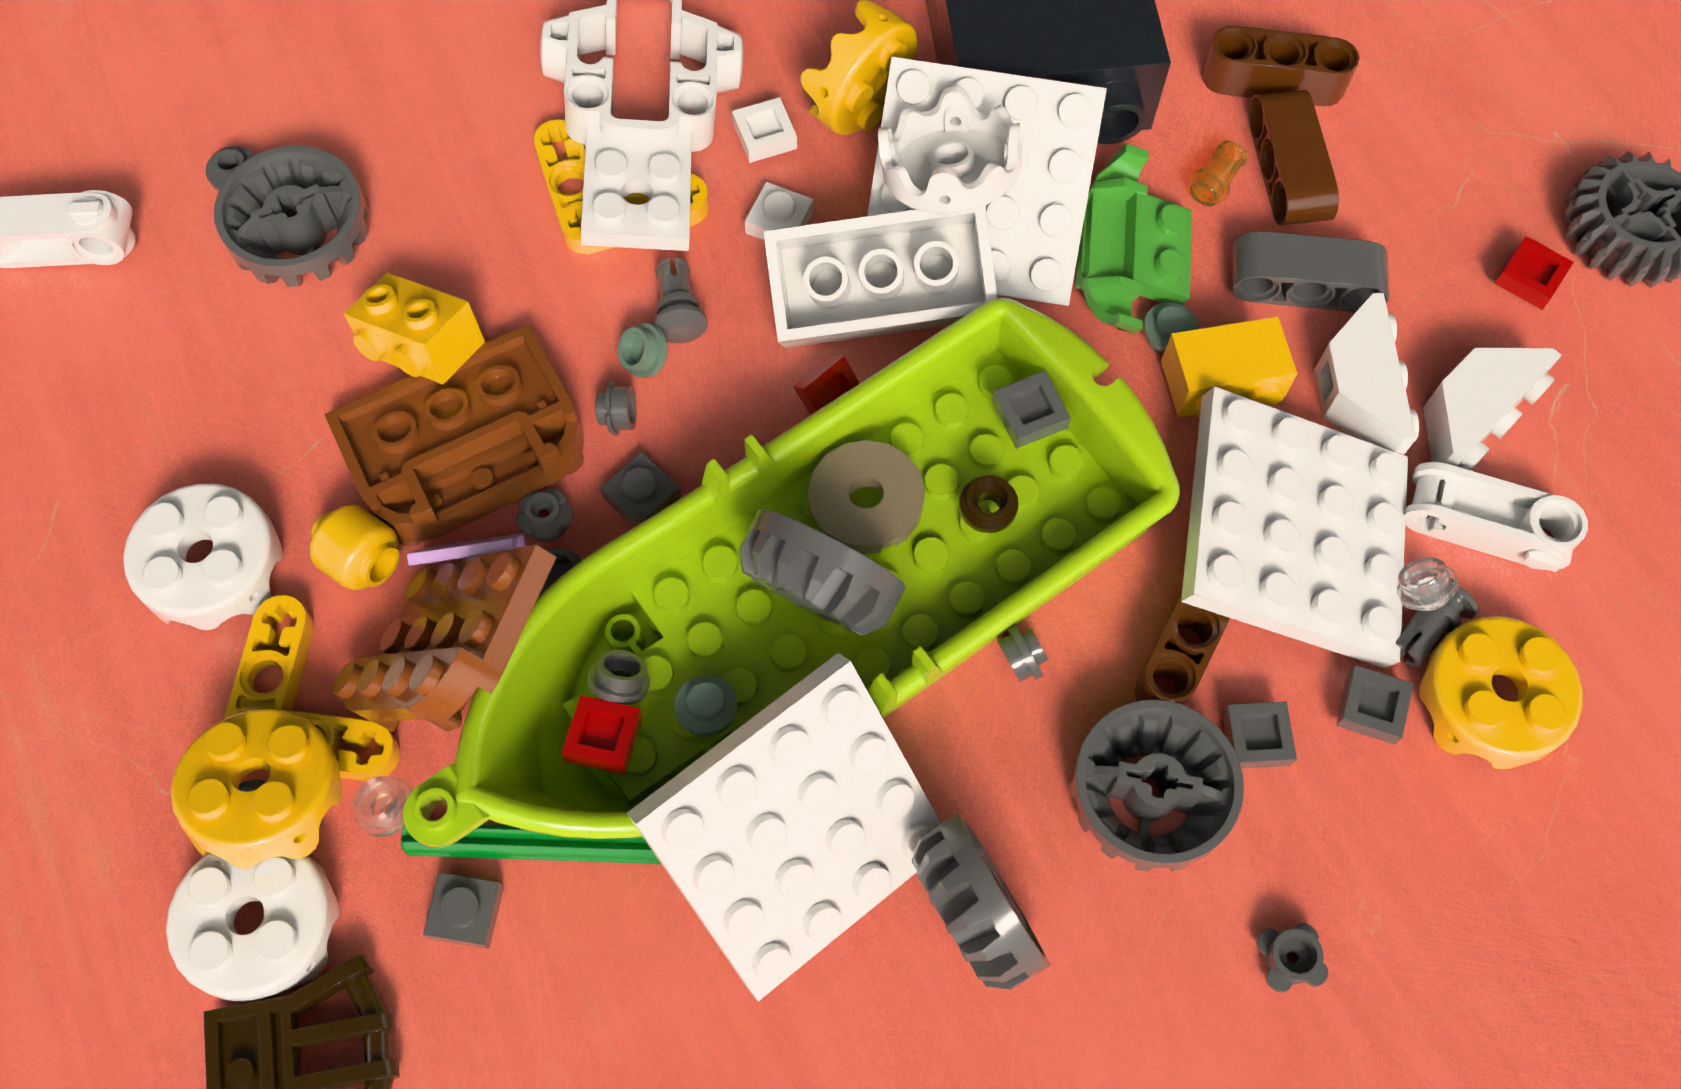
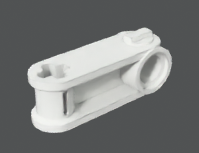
M88 190L81 193L0 197V268L117 264L132 251L135 244V234L130 228L133 213L132 207L124 198L103 190Z
M1426 462L1415 467L1412 478L1416 485L1412 505L1406 507L1404 511V516L1406 517L1405 526L1415 532L1517 562L1532 569L1549 570L1552 572H1557L1559 569L1569 566L1573 549L1585 538L1588 531V519L1584 510L1569 498L1549 494L1441 462ZM1541 527L1549 530L1555 538L1548 536Z

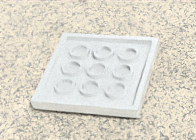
M892 57L881 128H890L892 135H894L897 129L900 114L904 109L914 108L921 112L929 111L936 107L943 91L951 86L962 87L969 94L971 102L978 112L990 115L992 109L998 105H1003L1009 112L1012 122L1020 123L1022 167L1019 177L1009 191L986 205L997 295L1069 306L1107 88ZM878 143L867 216L915 210L898 201L889 192L883 178Z
M1214 386L1202 396L1181 602L1379 667L1387 668L1399 663L1401 648L1395 643L1401 636L1406 522L1404 511L1407 496L1408 457Z
M839 653L627 812L631 821L757 1001H760L912 877L917 870L912 864L911 859L921 835L941 823L850 660Z

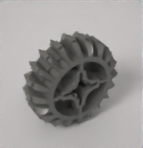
M1627 151L1618 159L1608 156L1597 166L1593 165L1590 170L1583 174L1570 192L1569 200L1566 203L1568 207L1565 209V215L1562 219L1569 225L1565 238L1578 242L1574 255H1588L1591 258L1590 269L1599 266L1608 271V281L1619 275L1624 276L1629 287L1640 283L1642 280L1647 286L1652 288L1662 281L1671 283L1675 279L1680 278L1681 172L1671 168L1670 158L1663 163H1657L1650 152L1637 159L1632 153Z

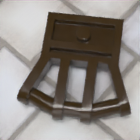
M359 955L347 960L290 995L203 1011L206 1089H341L365 1084L364 1089H391L394 1079L400 1077L399 1060L392 1059L390 1033L396 1031L395 1013H388L370 978L374 969L367 955ZM343 989L347 990L360 1016L298 1028V1016ZM363 1038L365 1063L301 1075L300 1049Z

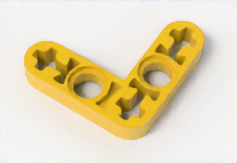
M557 119L543 123L534 134V146L565 243L568 248L580 254H593L615 248L581 245V229L578 224H581L583 189L575 194H564L558 190V187L563 181L571 178L584 181L585 149L583 143H578L568 136L565 120ZM562 142L568 160L558 162L555 149L552 146L553 143ZM691 174L690 200L693 203L690 204V227L702 222L709 211L707 186L703 179L694 174ZM632 193L624 197L625 201L635 205L644 204L650 200L649 197L641 193Z
M278 595L265 600L257 608L253 616L224 719L231 715L256 709L272 708L293 712L308 719L318 729L325 732L326 739L336 758L338 759L339 757L340 778L378 781L387 777L396 768L400 759L399 744L389 730L368 720L292 711L314 633V621L307 609L294 597ZM289 614L296 624L294 627H284L279 640V635L272 628L274 622H283L286 615ZM278 644L288 654L287 656L276 652ZM268 666L282 668L283 680L274 691L269 693L255 692L253 684L259 671ZM375 738L383 752L381 755H371L368 764H365L357 753L341 750L342 739L351 747L367 748L371 743V739Z

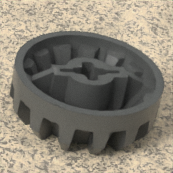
M309 146L277 147L249 158L240 164L224 181L214 206L216 229L237 265L242 270H251L259 281L267 284L275 283L281 277L288 287L301 286L303 274L313 272L322 281L331 276L328 264L337 260L344 265H348L355 258L352 245L363 243L368 234L365 218L369 215L368 206L352 171L335 155ZM337 228L335 237L319 248L325 241L326 233ZM288 251L292 254L303 256L281 259L275 255Z
M758 509L738 549L742 573L751 577L754 582L771 589V592L788 599L797 604L796 606L818 615L823 620L831 621L849 632L853 631L860 636L867 635L887 625L906 589V585L898 577L861 553L803 523L766 509Z
M1142 700L1123 705L1111 711L1091 729L1074 761L1075 767L1070 785L1071 798L1076 800L1080 812L1078 822L1084 832L1091 831L1102 844L1101 851L1111 859L1119 856L1135 863L1134 869L1148 872L1153 868H1170L1171 871L1185 868L1202 857L1205 858L1230 833L1240 814L1244 795V781L1241 765L1233 746L1212 721L1201 713L1182 704L1164 700ZM1147 755L1137 764L1123 762L1134 756ZM1148 778L1157 781V790L1163 792L1160 798L1152 796L1151 785L1145 783ZM1109 798L1122 800L1126 809L1135 818L1140 819L1139 832L1130 829L1119 820L1111 807ZM1171 811L1187 814L1185 820L1174 830L1164 834L1149 835L1151 822L1165 818Z
M959 812L921 835L911 862L917 870L918 879L929 894L930 902L944 921L946 930L949 934L951 933L958 944L964 959L970 962L978 979L982 980L986 987L1011 990L1050 967L1049 960L1028 921L986 851Z

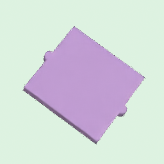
M523 533L423 547L410 551L407 554L408 565L473 557L524 547Z

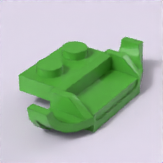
M1126 143L1097 174L1089 187L1077 256L1075 288L1083 290L1087 305L1094 316L1102 323L1115 326L1118 330L1135 334L1143 330V320L1132 317V302L1139 296L1161 303L1172 302L1183 305L1190 299L1192 210L1147 194V185L1139 183L1138 178L1143 166L1148 161L1149 151Z

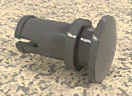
M667 258L659 262L655 269L660 300L656 306L657 316L653 324L662 329L669 343L691 342L699 338L706 331L708 325L707 318L700 309L698 299L692 294L688 263L683 259L675 258L677 275L673 276L671 274L670 259Z
M1430 576L1424 585L1429 595H1423L1417 601L1416 608L1418 611L1402 629L1400 638L1396 640L1395 644L1401 648L1400 660L1409 650L1408 654L1411 656L1406 661V664L1411 667L1420 668L1425 663L1427 656L1446 632H1452L1461 625L1460 617L1472 619L1479 612L1478 605L1472 596L1459 585L1446 578Z

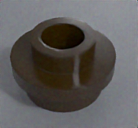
M984 475L971 480L963 488L959 500V511L965 523L974 530L983 533H996L1006 529L1014 521L1018 511V497L1014 488L1001 477ZM983 500H991L997 504L999 509L994 513H986L979 509L978 504Z

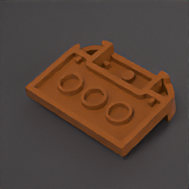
M529 324L484 343L443 385L422 376H409L324 414L358 492L370 513L392 527L396 532L398 542L409 547L416 546L424 540L447 534L516 502L533 491L544 489L556 483L565 475L576 472L584 461L582 454L584 444L583 432L571 398Z
M535 544L427 565L425 568L420 569L413 576L407 587L405 596L409 601L400 619L395 620L382 637L380 650L383 654L355 657L353 662L347 663L339 672L334 682L333 694L343 698L344 705L348 710L389 731L394 732L399 720H427L446 731L459 728L462 723L461 713L467 700L476 688L479 687L492 694L497 686L555 562L556 556Z

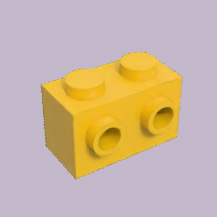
M386 273L376 284L367 289L362 297L344 313L354 334L353 343L365 357L372 361H384L401 368L410 376H422L442 385L485 343L468 301L390 273Z
M1278 316L1171 333L1161 359L1178 417L1190 415L1200 417L1202 396L1214 386L1270 407L1274 406L1284 399L1298 374Z

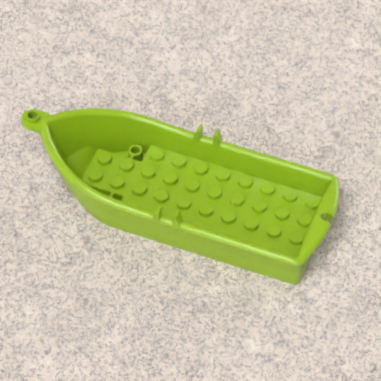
M997 298L985 302L764 446H761L753 435L748 436L744 439L745 458L725 471L715 459L711 460L706 464L700 487L599 548L556 580L537 598L509 662L492 694L479 687L476 688L462 726L455 763L446 766L419 784L407 797L403 808V821L407 831L422 845L438 848L457 842L488 820L527 831L561 837L591 839L641 837L642 835L627 815V812L837 653L851 661L876 708L884 719L1007 632V628L1021 622L1135 541L1150 526L1175 508L1180 496L1179 482L1165 445L1152 419L1122 377L1117 378L1108 386L1099 385L1094 381L1093 378L1100 376L1108 368L1109 363L1071 330L1045 314L1012 299ZM1046 370L1071 417L1069 427L1016 449L992 403L993 391ZM871 440L888 443L909 456L921 473L925 490V501L921 520L907 540L897 546L893 544L890 547L882 548L879 553L864 555L898 577L906 585V589L887 625L867 635L860 636L853 631L849 632L831 621L823 620L818 615L796 606L797 604L774 594L771 592V589L754 582L751 577L742 573L738 549L758 509L779 513L819 531L812 519L807 495L813 470L826 454L845 443ZM984 475L1001 477L1014 488L1018 497V511L1014 521L1006 529L996 533H983L974 530L965 523L959 511V500L963 488L971 480ZM869 486L856 489L850 496V500L854 505L865 509L878 505L883 498L877 489ZM983 500L978 504L979 509L986 513H994L999 509L997 504L991 500ZM610 650H625L638 655L646 663L647 674L650 678V686L646 697L637 703L628 704L629 706L641 708L643 719L626 775L565 762L561 753L580 695L600 699L588 687V673L590 667L598 661L600 655ZM699 676H715L723 679L732 687L737 698V714L733 723L725 731L715 736L703 737L689 733L680 725L676 716L675 699L678 691L686 682ZM447 805V811L441 819L429 821L430 813L436 806Z

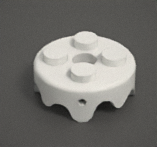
M951 86L945 89L936 107L929 111L921 112L914 108L904 109L900 114L894 135H892L890 128H879L878 130L883 178L889 192L898 201L911 208L929 213H937L940 216H957L962 212L983 207L997 200L1011 189L1017 181L1022 167L1020 123L1012 122L1009 112L1003 105H998L992 109L990 115L978 112L973 106L969 94L962 87Z
M197 483L180 487L153 502L134 522L126 539L123 554L125 576L132 591L156 616L166 624L175 621L201 630L215 629L222 622L236 615H254L257 608L271 597L269 587L270 574L277 561H281L283 558L281 543L275 528L262 508L245 493L236 488L217 483ZM201 540L213 541L212 551L204 560L196 563L186 562L187 551L194 543Z
M208 853L187 872L173 895L168 908L166 924L169 952L182 975L192 985L209 995L224 1000L244 1003L276 998L300 984L313 981L323 972L329 958L327 954V941L332 926L339 917V905L326 877L325 870L309 856L298 860L285 856L273 857L259 862L252 868L243 869L233 866L228 861L212 853ZM260 901L265 912L261 925L250 934L239 935L234 927L237 911L248 902Z

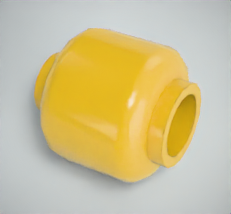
M358 505L341 506L334 511L327 512L320 516L312 527L309 554L313 564L343 587L353 591L377 587L392 575L398 565L400 553L398 551V538L395 530Z

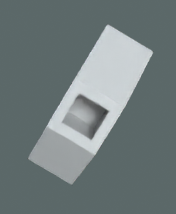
M1373 293L1330 341L1314 369V375L1324 419L1347 435L1404 455L1418 437L1419 419L1416 411L1410 409L1406 394L1408 371L1406 364L1402 360L1399 361L1395 345L1397 323L1395 316L1392 313H1388L1384 293Z
M1474 348L1441 382L1423 407L1431 462H1441L1471 470L1490 449L1482 442L1491 433L1498 439H1501L1523 415L1515 407L1523 399L1533 405L1555 381L1548 374V371L1562 355L1553 348Z

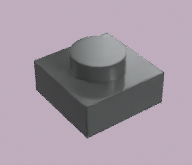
M1046 370L993 391L992 403L1016 449L1069 427L1071 417Z
M642 452L600 488L603 498L634 527L682 497L680 487Z
M1355 665L1348 672L1336 726L1396 744L1403 737L1414 683Z
M1287 701L1229 704L1222 711L1226 737L1237 754L1241 769L1291 766L1297 760Z
M439 873L423 935L431 940L489 949L504 887L500 882Z

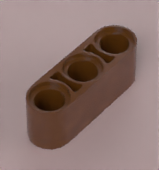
M1226 26L1214 34L1202 71V80L1208 89L1222 95L1253 98L1257 94L1307 90L1310 92L1314 106H1332L1343 98L1358 66L1360 57L1358 50L1353 44L1337 37L1242 26Z
M1299 90L1254 95L1250 103L1249 125L1276 223L1278 225L1333 220L1338 211V186L1310 92Z
M1181 591L1136 683L1134 691L1136 702L1142 700H1164L1185 706L1197 689L1230 618L1181 602ZM1178 628L1194 630L1202 639V644L1186 642L1178 633ZM1165 676L1170 678L1178 686L1179 693L1170 695L1162 692L1155 685L1153 677Z

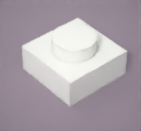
M780 97L732 111L733 126L749 163L797 149V135Z
M766 182L745 220V232L748 235L764 240L763 231L807 225L814 212V199Z

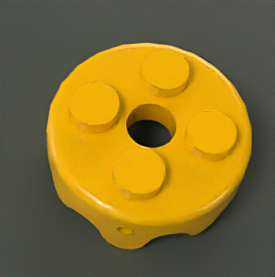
M868 0L859 1L855 8V15L865 29L851 35L837 33L831 40L832 56L828 67L825 69L811 67L801 74V83L804 90L816 103L808 113L840 136H848L862 129L870 131L877 125L883 116L891 58L897 57L914 60L917 51V34L914 27L891 9L887 10Z
M1481 617L1463 623L1450 632L1428 655L1430 660L1420 683L1419 697L1433 719L1434 739L1437 745L1447 753L1454 755L1473 754L1489 761L1495 769H1510L1539 761L1566 742L1577 727L1583 706V689L1578 671L1569 654L1554 638L1539 627L1520 619L1509 617ZM1493 675H1503L1514 682L1518 689L1517 701H1506L1495 693L1491 682Z
M272 708L256 709L231 715L210 726L194 739L181 756L174 771L171 799L173 812L201 855L204 856L210 852L228 861L233 866L247 869L273 857L285 856L298 860L310 855L316 849L319 842V826L322 818L329 808L333 805H339L342 800V785L337 758L320 729L308 719L290 711ZM256 770L270 771L267 782L257 790L249 792L238 790L241 780L250 772Z

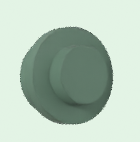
M1165 302L1152 307L1148 311L1143 323V333L1149 346L1161 354H1164L1171 333L1198 329V323L1194 314L1185 306L1172 302Z
M640 323L623 332L618 343V358L625 369L637 377L651 378L663 368L668 348L665 334L660 327L655 324Z
M699 676L686 682L677 693L675 699L676 716L680 725L691 734L703 737L720 734L733 723L736 717L737 698L735 692L726 681L718 677Z

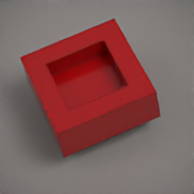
M1526 236L1494 284L1543 310L1574 262Z
M832 354L796 383L793 388L809 414L812 415L860 384L845 356Z
M580 695L561 752L564 761L626 775L643 719L641 708Z

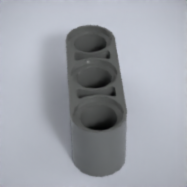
M1266 231L1245 233L1237 237L1233 242V294L1243 301L1357 312L1373 293H1384L1386 303L1389 300L1388 251L1380 243Z

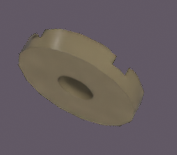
M871 440L845 443L826 454L813 470L807 491L810 513L819 532L864 555L879 553L882 548L890 547L893 544L897 546L907 540L921 520L925 501V490L921 473L909 456L888 443ZM869 486L877 489L883 498L878 505L865 509L854 505L850 500V496L856 489Z

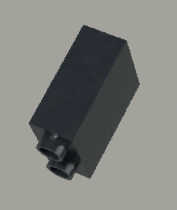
M926 0L938 64L1107 88L1098 144L1120 143L1134 137L1141 130L1152 128L1171 64L1155 0Z

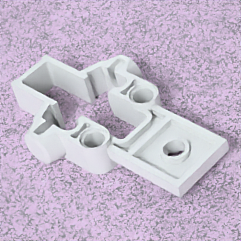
M607 0L606 5L569 12V15L544 20L540 39V63L543 75L564 83L566 132L574 141L586 145L581 245L689 251L691 152L701 151L712 143L717 94L739 89L743 71V40L741 34L718 26L717 22L683 11L682 0H668L672 3L670 59L680 60V55L705 63V67L699 71H690L684 68L681 62H670L669 117L665 121L618 119L613 117L614 58L602 57L595 64H586L580 61V55L605 49L606 55H616L618 0ZM632 193H641L649 197L650 200L644 204L635 205L625 201L624 197Z

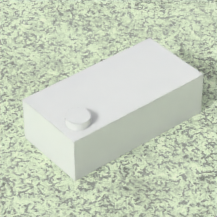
M986 205L962 212L953 217H944L937 213L915 209L763 231L778 343L784 348L950 326L985 302L998 298Z

